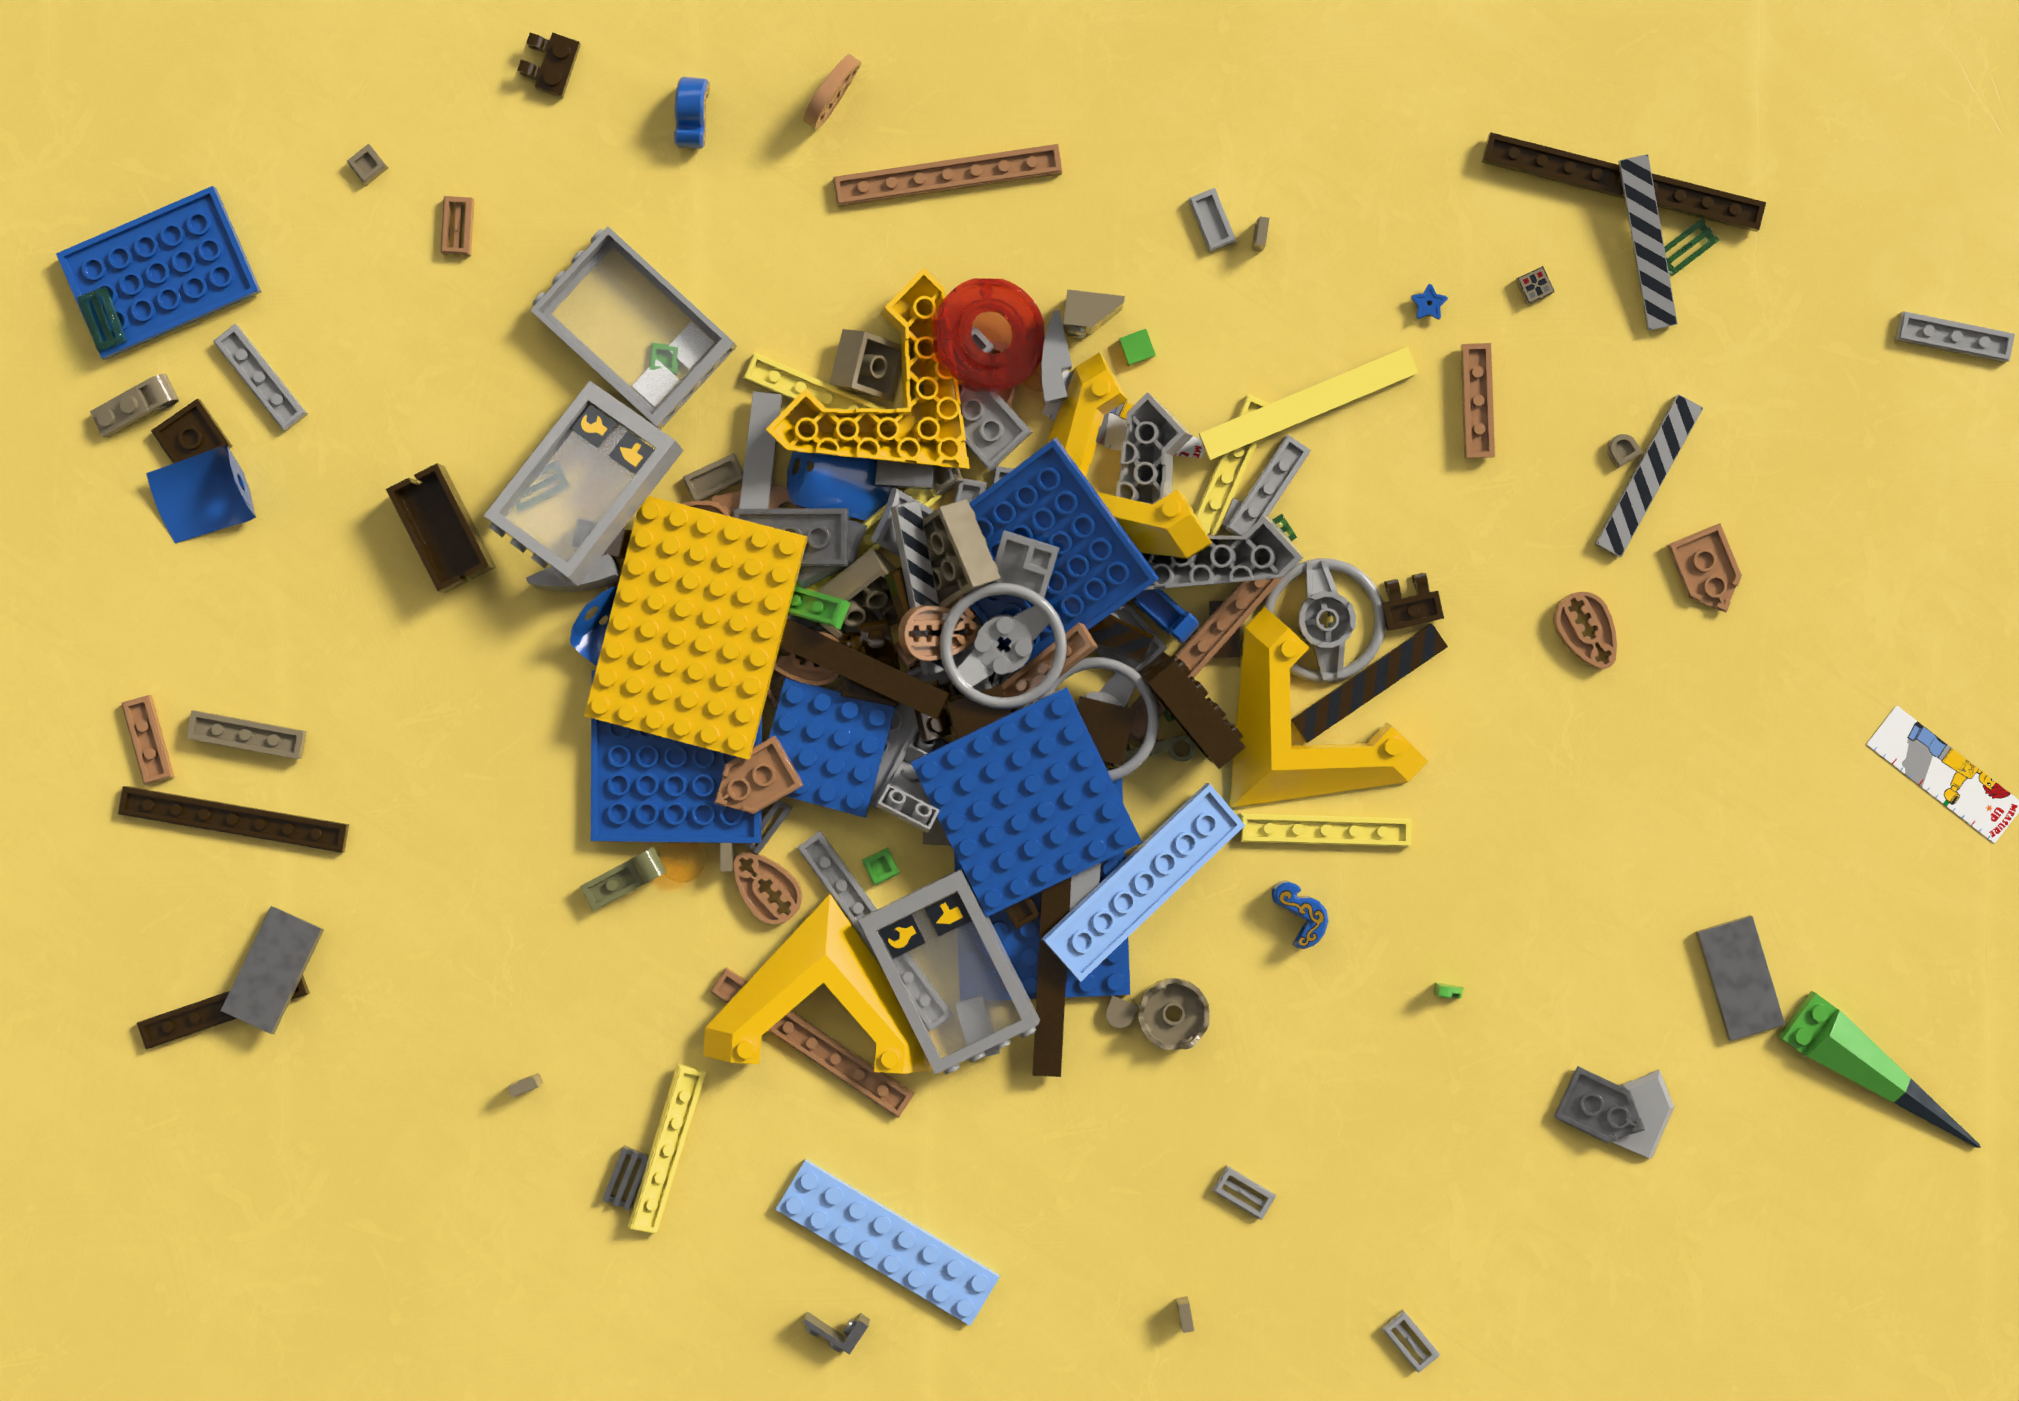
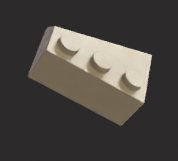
M968 499L941 506L923 519L940 607L950 608L969 592L985 585L993 584L1001 579L998 567L992 559L987 547V541L981 533L975 513L971 509Z
M874 548L866 552L817 591L851 603L840 630L825 625L822 626L840 641H843L842 634L860 632L859 627L861 623L888 619L889 626L896 623L899 626L900 622L885 577L886 574L897 568Z

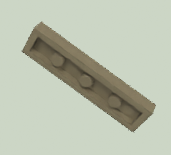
M191 710L186 738L302 759L307 731Z

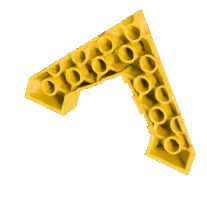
M923 267L880 313L901 335L903 408L827 409L805 388L765 430L788 451L970 469L969 458H967L966 437L963 416L960 410L961 402L955 360L952 353L951 331L946 311L944 287ZM924 384V395L919 391V385Z
M1100 352L1075 367L1066 391L1067 400L1062 401L1046 443L1048 444L1054 438H1057L1085 477L1089 465L1092 463L1097 444L1096 438L1104 415L1128 401ZM1179 490L1173 491L1154 504L1097 492L1140 553L1188 559L1212 544L1185 496Z
M1265 606L1244 627L1236 727L1244 736L1240 741L1244 744L1245 748L1233 757L1229 807L1409 782L1428 761L1389 723H1386L1367 743L1291 745L1290 668L1310 647Z
M830 893L705 1027L703 1056L730 1063L759 1064L762 1035L824 983L876 1042L874 1072L905 1074L930 1071L931 1065L883 969Z

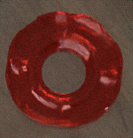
M973 278L961 283L939 304L932 321L933 351L942 369L946 368L958 380L957 383L966 389L975 392H1004L1010 390L1026 380L1035 371L1042 359L1045 341L1042 314L1029 294L1010 281L1004 279ZM981 313H998L1010 324L1012 339L1008 348L1003 352L996 354L986 353L978 348L973 341L971 334L972 323Z

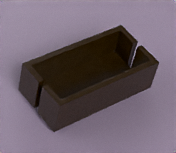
M436 463L414 474L416 480L408 477L386 489L438 592L447 593L468 582L467 578L474 579L496 568L445 466Z
M1162 652L1138 673L1204 756L1218 769L1222 768L1245 748L1244 744L1240 741L1244 736L1228 719H1222L1226 714L1216 702H1213L1209 697L1205 698L1209 693L1203 685L1192 676H1187L1191 671L1185 663L1174 654L1169 657L1165 652Z

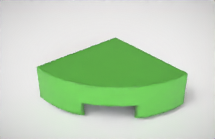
M1435 982L1434 993L1443 998L1454 997L1460 999L1462 998L1464 987Z

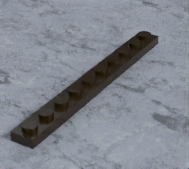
M1492 132L1488 134L1481 161L1483 163L1624 198L1618 164ZM1652 173L1657 207L1754 232L1760 230L1766 202Z

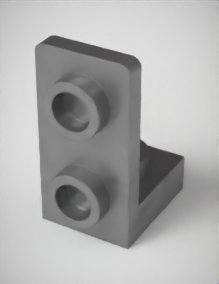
M809 1312L805 1314L802 1323L806 1325L805 1329L815 1337L821 1335L829 1341V1346L839 1353L845 1351L850 1355L868 1328L870 1319L860 1313L856 1320L851 1318L843 1330L846 1336Z

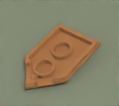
M1721 523L1668 544L1667 547L1688 597L1727 613L1731 603L1730 600L1742 574Z
M776 736L754 747L750 760L737 757L725 764L715 804L755 814L803 786L798 773Z

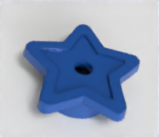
M1428 284L1423 294L1411 296V299L1417 306L1416 318L1432 316L1437 320L1441 319L1440 307L1448 300V297L1436 294L1433 285ZM1428 300L1432 302L1430 306L1427 305Z

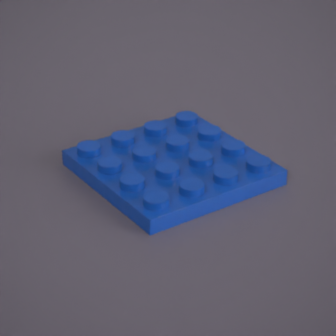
M785 678L769 739L773 736L777 737L803 783L802 787L786 796L866 818L896 707L841 697V692Z

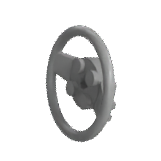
M1317 558L1298 563L1266 596L1263 607L1265 606L1273 613L1276 601L1282 590L1293 579L1305 573L1306 600L1300 604L1297 612V627L1304 641L1309 645H1313L1319 671L1310 670L1295 663L1290 668V673L1301 679L1318 683L1336 682L1349 678L1370 663L1382 644L1386 628L1382 597L1371 579L1360 569L1347 562L1331 558ZM1330 570L1344 573L1357 581L1368 594L1374 610V631L1369 645L1359 658L1343 667L1345 641L1355 629L1356 614L1353 605L1345 597L1338 594ZM1323 612H1328V616L1332 615L1333 622H1330L1328 625L1329 628H1324V624L1319 622V618L1323 617Z
M995 583L969 592L950 610L941 631L940 654L942 664L949 679L967 698L990 708L1011 709L1036 701L1055 684L1066 659V635L1057 612L1041 595L1017 584ZM993 595L1017 596L1033 604V606L1014 616L997 614L988 619L978 631L974 642V650L956 668L951 650L952 634L958 619L969 606L980 599ZM1050 623L1055 639L1054 659L1049 672L1036 687L1019 696L1007 698L989 696L973 688L974 685L994 672L1006 674L1023 667L1031 656L1034 639ZM1003 637L1005 640L1008 637L1011 640L1009 644L1010 649L1006 650L1004 648L1002 650L999 648L1000 641L998 638Z
M1103 657L1084 658L1058 678L1051 689L1039 699L1054 693L1056 688L1069 676L1088 669H1105L1116 673L1099 692H1090L1082 697L1127 707L1135 687L1139 690L1148 713L1147 733L1140 749L1129 761L1122 766L1108 770L1112 781H1115L1135 771L1151 753L1159 731L1157 701L1150 686L1142 679L1138 672L1128 665Z

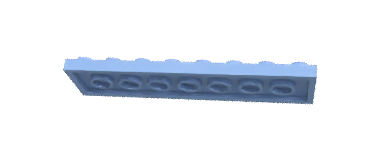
M1204 784L1041 939L1077 980L1081 982L1232 839L1245 824L1211 784Z
M807 1159L803 1162L776 1207L777 1211L971 1326L1000 1277L996 1272Z

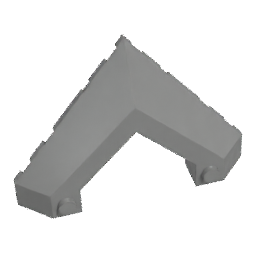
M1147 392L1127 412L1125 441H1123L1120 459L1121 470L1115 496L1154 504L1172 493L1173 456L1193 435L1169 410ZM1262 516L1243 536L1208 535L1212 544L1188 559L1141 553L1159 577L1156 582L1144 590L1283 578L1303 559V556L1287 535L1271 518Z

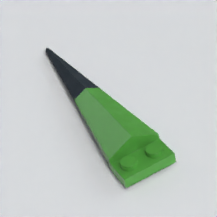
M1811 991L1779 1034V1038L1803 1055L1974 1147L1981 1148L1980 1144L1842 1011L1817 993Z

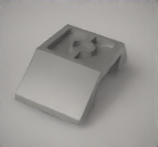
M918 731L907 749L903 762L899 769L896 770L876 807L928 833L940 810L931 805L911 761L949 742L941 738L922 742L920 731Z

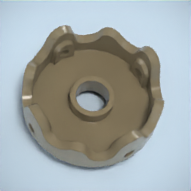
M1165 978L1151 985L1143 994L1138 1008L1139 1023L1144 1035L1158 1047L1165 1050L1190 1049L1197 1044L1208 1029L1209 1004L1201 990L1193 983L1180 978ZM1173 1005L1178 1006L1182 1011L1181 1017L1176 1021L1168 1020L1165 1015L1167 1008Z

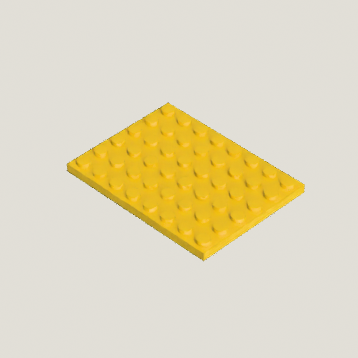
M648 496L637 510L584 716L750 760L808 537Z

